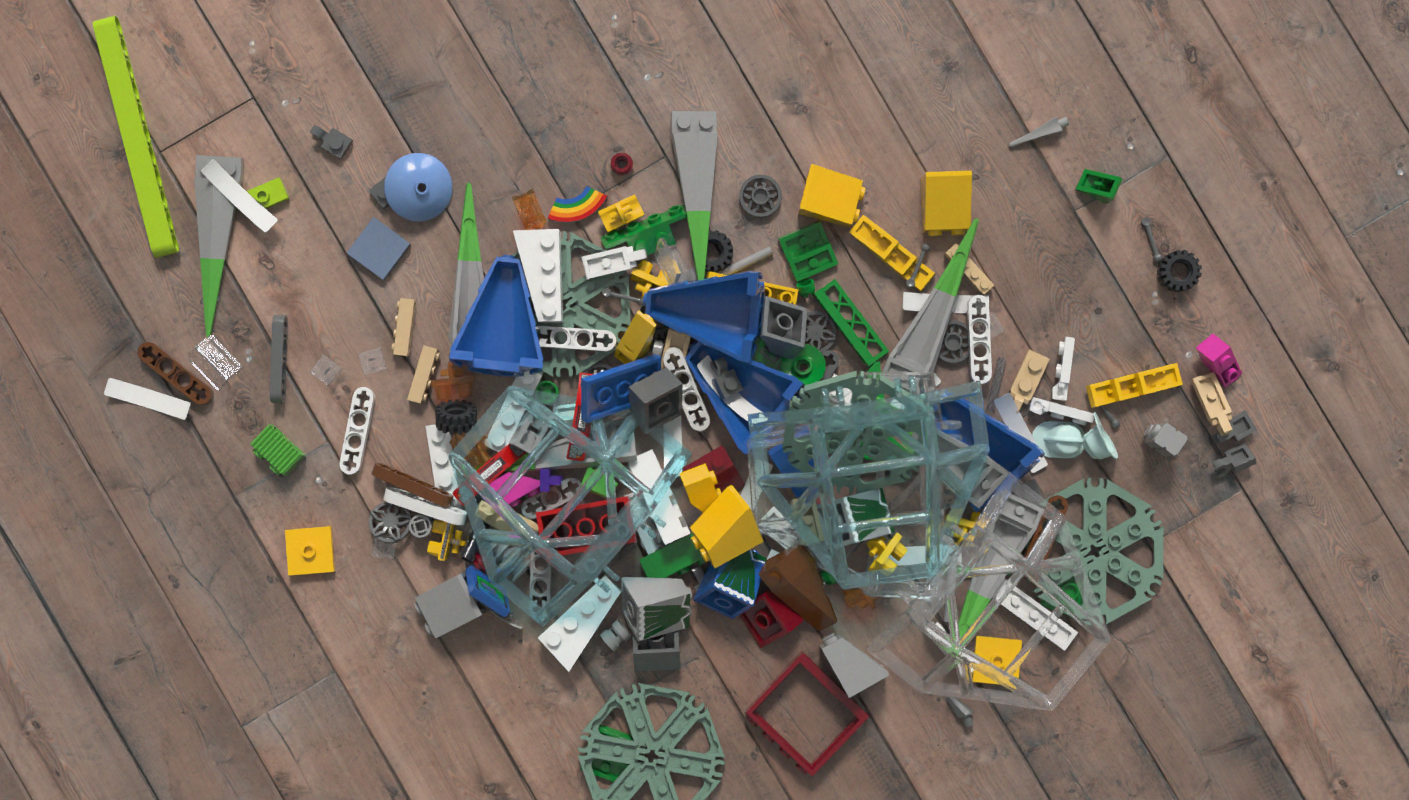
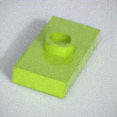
M280 177L246 191L265 209L290 199Z

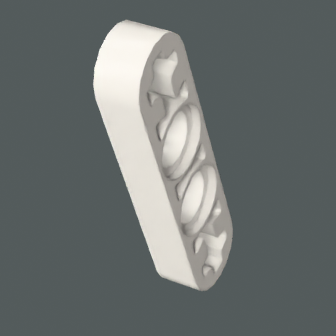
M975 295L967 302L969 368L972 381L977 384H983L988 382L992 376L989 303L986 297ZM976 299H979V302L984 304V307L980 308V315L985 314V319H972V315H977V309L972 308V304L976 302ZM976 322H982L985 325V331L981 335L973 331V325ZM978 344L986 348V354L981 358L974 354V347ZM974 360H987V364H982V370L987 372V375L983 376L982 380H980L979 376H975V372L979 371V364L974 365Z
M550 326L535 327L536 332L540 330V333L543 335H548V330H552L550 335L551 344H547L548 339H540V347L606 352L613 350L617 343L615 335L607 330ZM562 331L566 333L567 341L564 344H557L554 337L557 332ZM581 333H587L590 336V342L586 346H581L577 342V337ZM593 333H598L596 337L598 339H603L605 335H609V339H613V342L609 343L608 347H604L603 343L596 342L597 347H592L594 343Z
M671 347L664 353V365L670 371L675 370L672 373L676 377L681 373L689 377V381L683 385L682 407L691 427L697 431H703L710 424L709 413L683 352L679 348ZM671 353L675 356L679 355V358H677L679 368L675 370L673 361H668ZM686 395H696L698 398L697 402L694 405H688L684 400ZM697 408H699L698 412L700 417H705V419H703V424L701 425L699 424V422H694L696 420V414L694 410H696Z
M367 387L358 388L352 398L340 458V468L346 474L358 473L363 463L375 403V394ZM364 391H367L366 395L370 396L369 401L366 400L364 402V407L368 408V412L361 409L356 410V405L361 407L362 400L358 399V396L363 394ZM358 413H362L366 418V422L362 426H357L354 423V416ZM354 435L359 436L361 439V445L356 449L352 448L349 444L350 438ZM347 450L359 452V456L354 455L353 457L356 467L351 468V471L345 465V462L351 459V454H347Z
M387 487L385 489L383 500L388 503L454 525L465 524L467 512L453 506L449 508L443 507L399 488Z

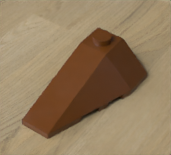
M800 543L767 559L758 575L772 593L816 630L821 631L836 624L838 620L830 598L826 596L824 591V582L818 575L817 563L814 557L804 545L800 546Z

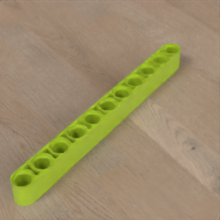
M116 15L93 21L96 41L151 251L155 258L179 252V246L121 24Z

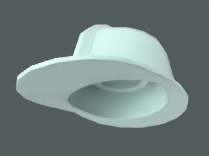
M1094 412L1097 425L1084 435L1083 447L1093 459H1104L1110 456L1117 459V450L1103 429L1096 412Z
M1048 421L1039 424L1033 431L1032 436L1046 457L1075 458L1084 450L1083 437L1085 433L1077 424Z

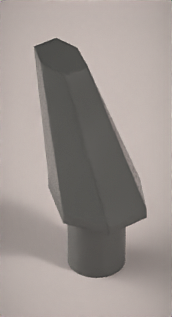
M956 696L946 697L957 717H962L965 728L973 726L974 723L971 715L974 711Z

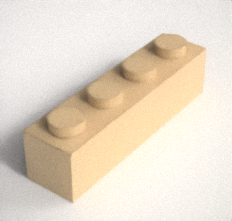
M957 244L953 245L944 255L951 261L959 246ZM968 257L963 276L981 295H984L994 284Z
M400 298V301L397 302V309L399 310L398 315L395 317L397 327L393 332L395 343H392L391 349L394 355L410 356L416 300Z
M423 345L407 400L420 404L426 402L428 396L426 393L427 388H430L432 383L430 378L436 370L434 365L440 357L438 349Z

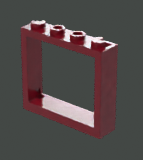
M803 651L745 709L746 714H748L746 719L754 727L759 725L764 730L762 734L771 743L776 741L781 746L779 751L787 759L792 757L797 762L795 766L804 775L809 773L811 776L830 759L869 717ZM800 663L855 715L852 721L812 763L802 756L756 711Z

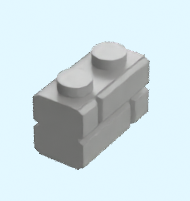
M1168 423L1150 424L1143 434L1146 436L1144 443L1151 448H1155L1163 456L1177 455L1188 440L1186 435L1176 431V428Z

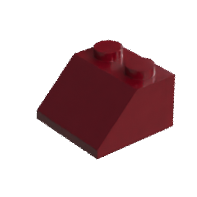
M723 445L683 467V470L687 471L706 464L709 472L714 471L718 482L714 487L715 489L719 488L721 493L730 485L735 489L745 485Z
M769 588L756 596L753 607L739 615L760 648L788 634L804 621L799 614L772 593Z

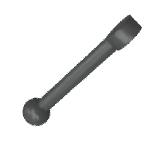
M1144 217L1141 220V224L1146 228L1154 253L1153 260L1159 263L1162 261V256L1158 253L1150 228L1151 220L1149 217Z
M928 244L921 246L922 251L912 276L906 281L909 288L915 286V278L925 253L930 250Z
M605 288L602 291L603 296L606 298L612 296L640 303L643 306V298L639 299L615 293L609 288Z
M1101 405L1100 408L1111 420V425L1114 428H1118L1120 421L1112 416L1105 405Z

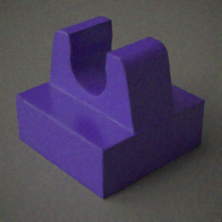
M540 469V492H550L552 485H561L563 476L552 475L553 469Z

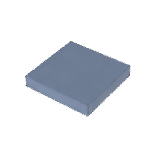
M373 217L347 254L385 280L411 244Z

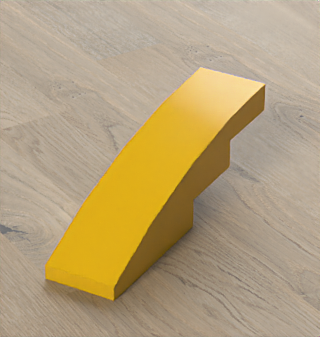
M862 215L849 233L906 281L910 279L918 261L917 257L901 246L899 241ZM921 263L915 278L914 287L922 292L935 276V272Z
M1174 363L1087 385L1086 389L1091 408L1180 386L1183 383L1178 364Z

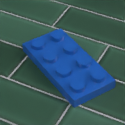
M654 354L581 378V420L589 423L631 408L629 404V386L651 376L654 372L660 371L662 357Z

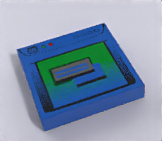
M470 565L466 569L469 595L502 617H506L510 613L506 588Z

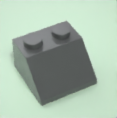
M768 296L764 297L761 339L772 354L793 360L804 349L807 308Z
M667 367L629 386V404L644 434L682 415L683 384Z
M679 630L638 641L633 633L635 672L681 669Z

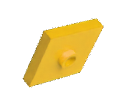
M332 526L285 530L288 576L335 572Z
M975 635L973 657L975 668L972 672L971 681L1018 686L1022 640Z

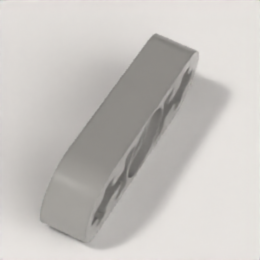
M570 477L563 480L561 485L552 486L551 491L556 492L559 496L558 502L554 505L546 501V495L549 492H540L525 500L521 507L523 515L529 519L536 518V514L533 515L532 512L527 513L526 509L529 507V502L532 505L539 503L540 501L537 498L540 496L543 504L547 507L546 510H552L574 499L582 493L583 488H580L582 482L578 478ZM569 481L573 484L577 483L579 486L576 488L577 493L573 494L570 491L565 494L567 499L563 500V495L557 487L562 486V490L569 487ZM541 506V507H539V508L536 509V512H541V511H546V510H543V507Z

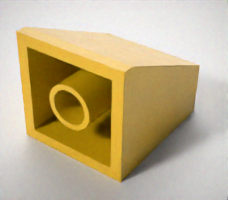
M811 164L798 215L851 227L853 222L857 223L860 209H856L858 200L862 201L864 197L865 187H862L863 180Z
M972 171L925 172L921 178L923 233H928V236H942V232H951L952 236L965 235V231H968L971 226Z
M732 485L728 486L690 527L693 537L690 539L696 550L700 549L699 551L704 561H710L714 568L764 542L751 508Z

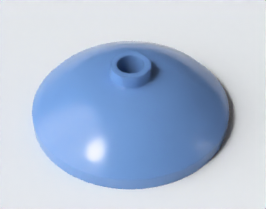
M411 153L402 156L391 165L385 176L384 193L389 206L402 218L410 221H427L441 214L449 204L452 196V180L447 168L435 157L423 153ZM420 183L425 186L423 192H419L417 189Z

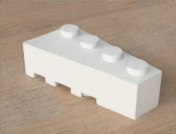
M513 230L538 322L540 324L563 323L560 230Z
M653 449L637 456L636 461H629L626 470L631 479H636L638 484L635 487L640 500L645 499L648 507L644 509L649 520L654 519L657 526L654 531L659 541L663 540L666 545L690 534L691 531Z
M607 574L538 637L568 672L621 593L619 586Z

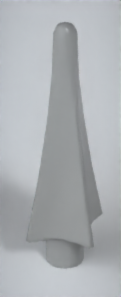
M1056 116L1032 132L1010 142L1009 146L1014 147L1031 140L1059 134L1063 131L1062 128L1069 125L1068 119L1064 117L1058 120Z

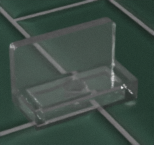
M664 238L659 239L654 256L668 285L683 281L693 282L694 280L677 245L668 246Z
M213 335L198 343L188 358L195 368L218 391L223 389L226 382L241 372L243 368Z

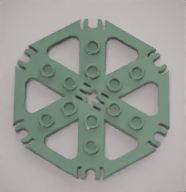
M563 231V238L561 239L562 294L564 295L563 301L571 297L572 299L568 301L566 309L563 310V323L540 324L535 308H533L532 313L536 326L574 328V324L583 329L607 330L615 335L617 343H619L618 334L627 330V328L622 327V324L629 326L631 323L630 301L621 299V314L617 318H612L585 303L601 294L605 288L617 287L620 290V294L630 296L629 274L623 279L619 277L624 276L627 273L626 270L587 279L585 275L573 283L572 251L575 248H581L591 254L606 250L570 232V241H567L568 235L566 231ZM519 251L511 255L515 259H520L521 262ZM562 331L557 332L554 340L557 344H564L567 341V335ZM605 335L603 338L604 347H608V344L613 342V339H609V335ZM617 346L611 351H598L585 360H579L576 357L575 349L552 348V359L548 362L543 361L542 371L554 377L553 371L556 367V375L561 377V370L567 368L569 370V377H573L574 371L572 367L575 366L577 376L615 352Z
M856 370L805 385L799 392V396L802 399L796 396L792 397V401L790 400L782 442L784 453L793 452L788 454V461L791 462L792 466L832 491L835 484H837L836 491L840 493L842 487H848L849 494L854 492V487H856V494L905 482L907 478H911V471L909 469L919 471V466L922 467L931 429L930 415L921 416L926 414V406L923 405V402L881 374L878 382L877 374L874 372L871 379H865L863 377L864 371H860L858 379H856ZM843 388L850 389L852 395L848 413L821 395ZM879 394H887L905 406V408L873 416L876 397ZM802 416L808 417L826 429L798 438L794 436L796 421ZM858 427L859 434L858 436H856V441H854L853 434L856 432V429ZM908 432H915L919 436L916 450L913 454H909L886 439ZM840 451L837 470L834 476H826L808 464V461L813 458ZM864 454L890 470L891 474L887 477L868 482L862 481L860 473Z
M1083 478L1052 495H1060L1065 499L1074 494L1082 496V530L1063 519L1055 542L1070 551L1044 565L1040 576L1036 579H1027V582L1036 580L1038 587L1032 590L1033 593H1038L1043 589L1044 591L1037 595L1038 598L1079 623L1083 624V616L1085 615L1084 622L1086 625H1090V618L1092 616H1096L1097 625H1102V615H1104V624L1106 625L1151 600L1144 592L1155 596L1156 593L1150 590V584L1155 583L1158 586L1162 584L1154 576L1163 580L1164 526L1154 530V527L1159 526L1162 522L1161 520L1155 523L1150 521V516L1156 513V511L1149 510L1145 513V510L1152 506L1108 479H1105V488H1103V478L1098 479L1097 487L1091 485V478H1086L1085 488ZM1110 495H1116L1135 508V515L1107 530V498ZM1052 496L1039 502L1038 505L1044 508L1047 500ZM1060 501L1052 502L1051 505L1055 507ZM1053 510L1052 514H1049L1048 512H1047V514H1046V516L1054 517V518L1057 519V520L1059 519V517H1055V516H1054V515H1055V511H1054V510ZM1049 520L1044 521L1042 524L1043 531L1045 533H1052L1054 524ZM1146 536L1150 537L1154 543L1153 565L1151 568L1146 569L1118 551ZM1030 540L1028 541V543H1027L1026 546H1025V552H1026V550H1027V548H1028V545H1029V543H1030ZM1035 543L1034 546H1033V549H1034V552H1035V553H1036V543ZM1091 545L1093 547H1101L1104 545V547H1102L1097 552V557H1095L1094 555H1088L1084 557L1088 554V552L1091 551ZM1029 555V558H1032L1033 561L1031 565H1026L1025 569L1028 570L1027 574L1036 573V569H1034L1036 558ZM1082 572L1081 606L1074 608L1054 595V588ZM1106 573L1135 590L1134 598L1115 609L1109 608L1106 604Z
M638 683L640 692H637L635 684H631L633 692L627 695L622 687L620 688V693L623 698L620 699L616 690L582 730V732H587L591 735L590 737L585 734L580 735V739L587 740L588 745L585 748L578 747V751L581 753L587 752V755H577L593 800H630L646 780H648L654 800H679L669 771L702 777L704 784L691 800H705L721 781L720 779L712 778L713 775L715 777H722L723 774L721 772L715 771V766L717 764H725L722 759H715V757L725 758L708 707L702 713H699L705 706L703 702L698 707L692 706L695 695H691L685 701L690 692ZM649 695L672 698L677 703L676 709L656 732L645 704V700ZM619 707L624 711L633 740L602 735L599 732L598 727L612 709ZM695 722H700L704 725L710 742L708 752L700 753L674 748ZM650 750H654V753L659 757H663V759L654 758L652 762H648V758L639 753L645 754L650 753ZM598 758L626 763L628 766L609 788L601 789L597 784L591 764L594 759Z

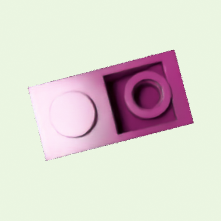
M1211 334L1196 347L1201 361L1210 372L1215 373L1217 380L1223 387L1226 388L1243 374L1231 347L1216 335Z
M508 472L489 484L499 503L505 507L508 505L509 509L520 504V498L528 494L530 498L540 492V480Z

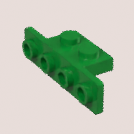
M685 205L672 206L666 212L652 214L646 220L629 223L625 228L618 231L607 232L605 236L601 237L605 249L627 241L628 246L633 247V251L644 249L646 254L650 255L675 245L676 242L669 224L687 218Z

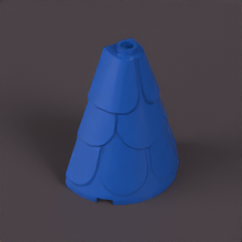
M503 255L502 257H496L478 289V296L467 313L466 320L450 348L449 360L454 365L462 367V364H464L472 372L504 377H522L524 372L530 371V375H534L542 371L543 355L529 302L530 294L520 259H515L511 255Z
M747 271L722 277L715 276L693 282L683 281L652 288L644 294L643 306L646 307L645 314L679 333L683 332L739 361L750 363L757 348V344L753 343L760 336L765 284L760 282V279H763V274L756 271Z
M695 341L688 348L687 352L689 354L685 357L703 393H707L719 418L723 420L738 449L745 455L759 447L757 442L761 440L766 441L787 417L790 400L792 401L793 396L800 398L797 396V393L805 386L797 377L766 367L765 364L753 360L750 363L739 361L700 341ZM707 355L710 356L712 361L724 357L727 362V370L734 369L743 387V390L738 393L758 410L769 416L761 426L756 427L742 418L721 400L707 383L697 367L698 363Z
M943 390L933 398L935 402L930 406V410L938 430L984 453L1009 472L1008 476L980 508L969 502L976 512L993 502L992 499L999 497L1001 491H1008L1039 463L1038 457L1042 458L1045 455L1038 445L1009 429V426L987 415L983 409L957 394Z

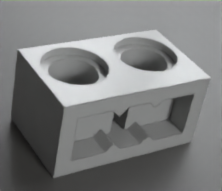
M530 403L509 444L527 454L534 455L555 414L537 404Z

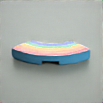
M586 187L575 198H556L548 219L560 223H573L583 220L596 213L608 196L590 187Z

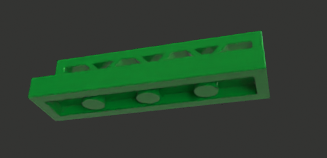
M836 279L813 294L814 298L833 320L835 326L866 367H869L889 352ZM832 286L839 292L838 302L831 301L825 293ZM841 297H843L846 303H841ZM840 305L848 306L852 309V320L844 319L839 312ZM855 315L858 317L860 321H854ZM854 324L864 325L866 328L865 338H860L853 331ZM869 333L873 337V339H868ZM867 342L877 343L882 351L873 357L867 349Z

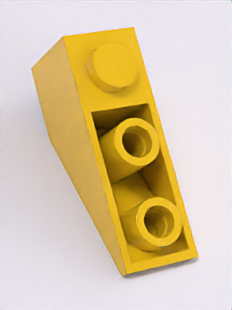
M639 310L635 314L616 347L614 355L623 364L642 359L649 352L657 325L652 317L641 313Z
M706 464L679 473L690 503L704 513L721 494L720 489H715L714 487L715 484H718L714 471L709 472Z

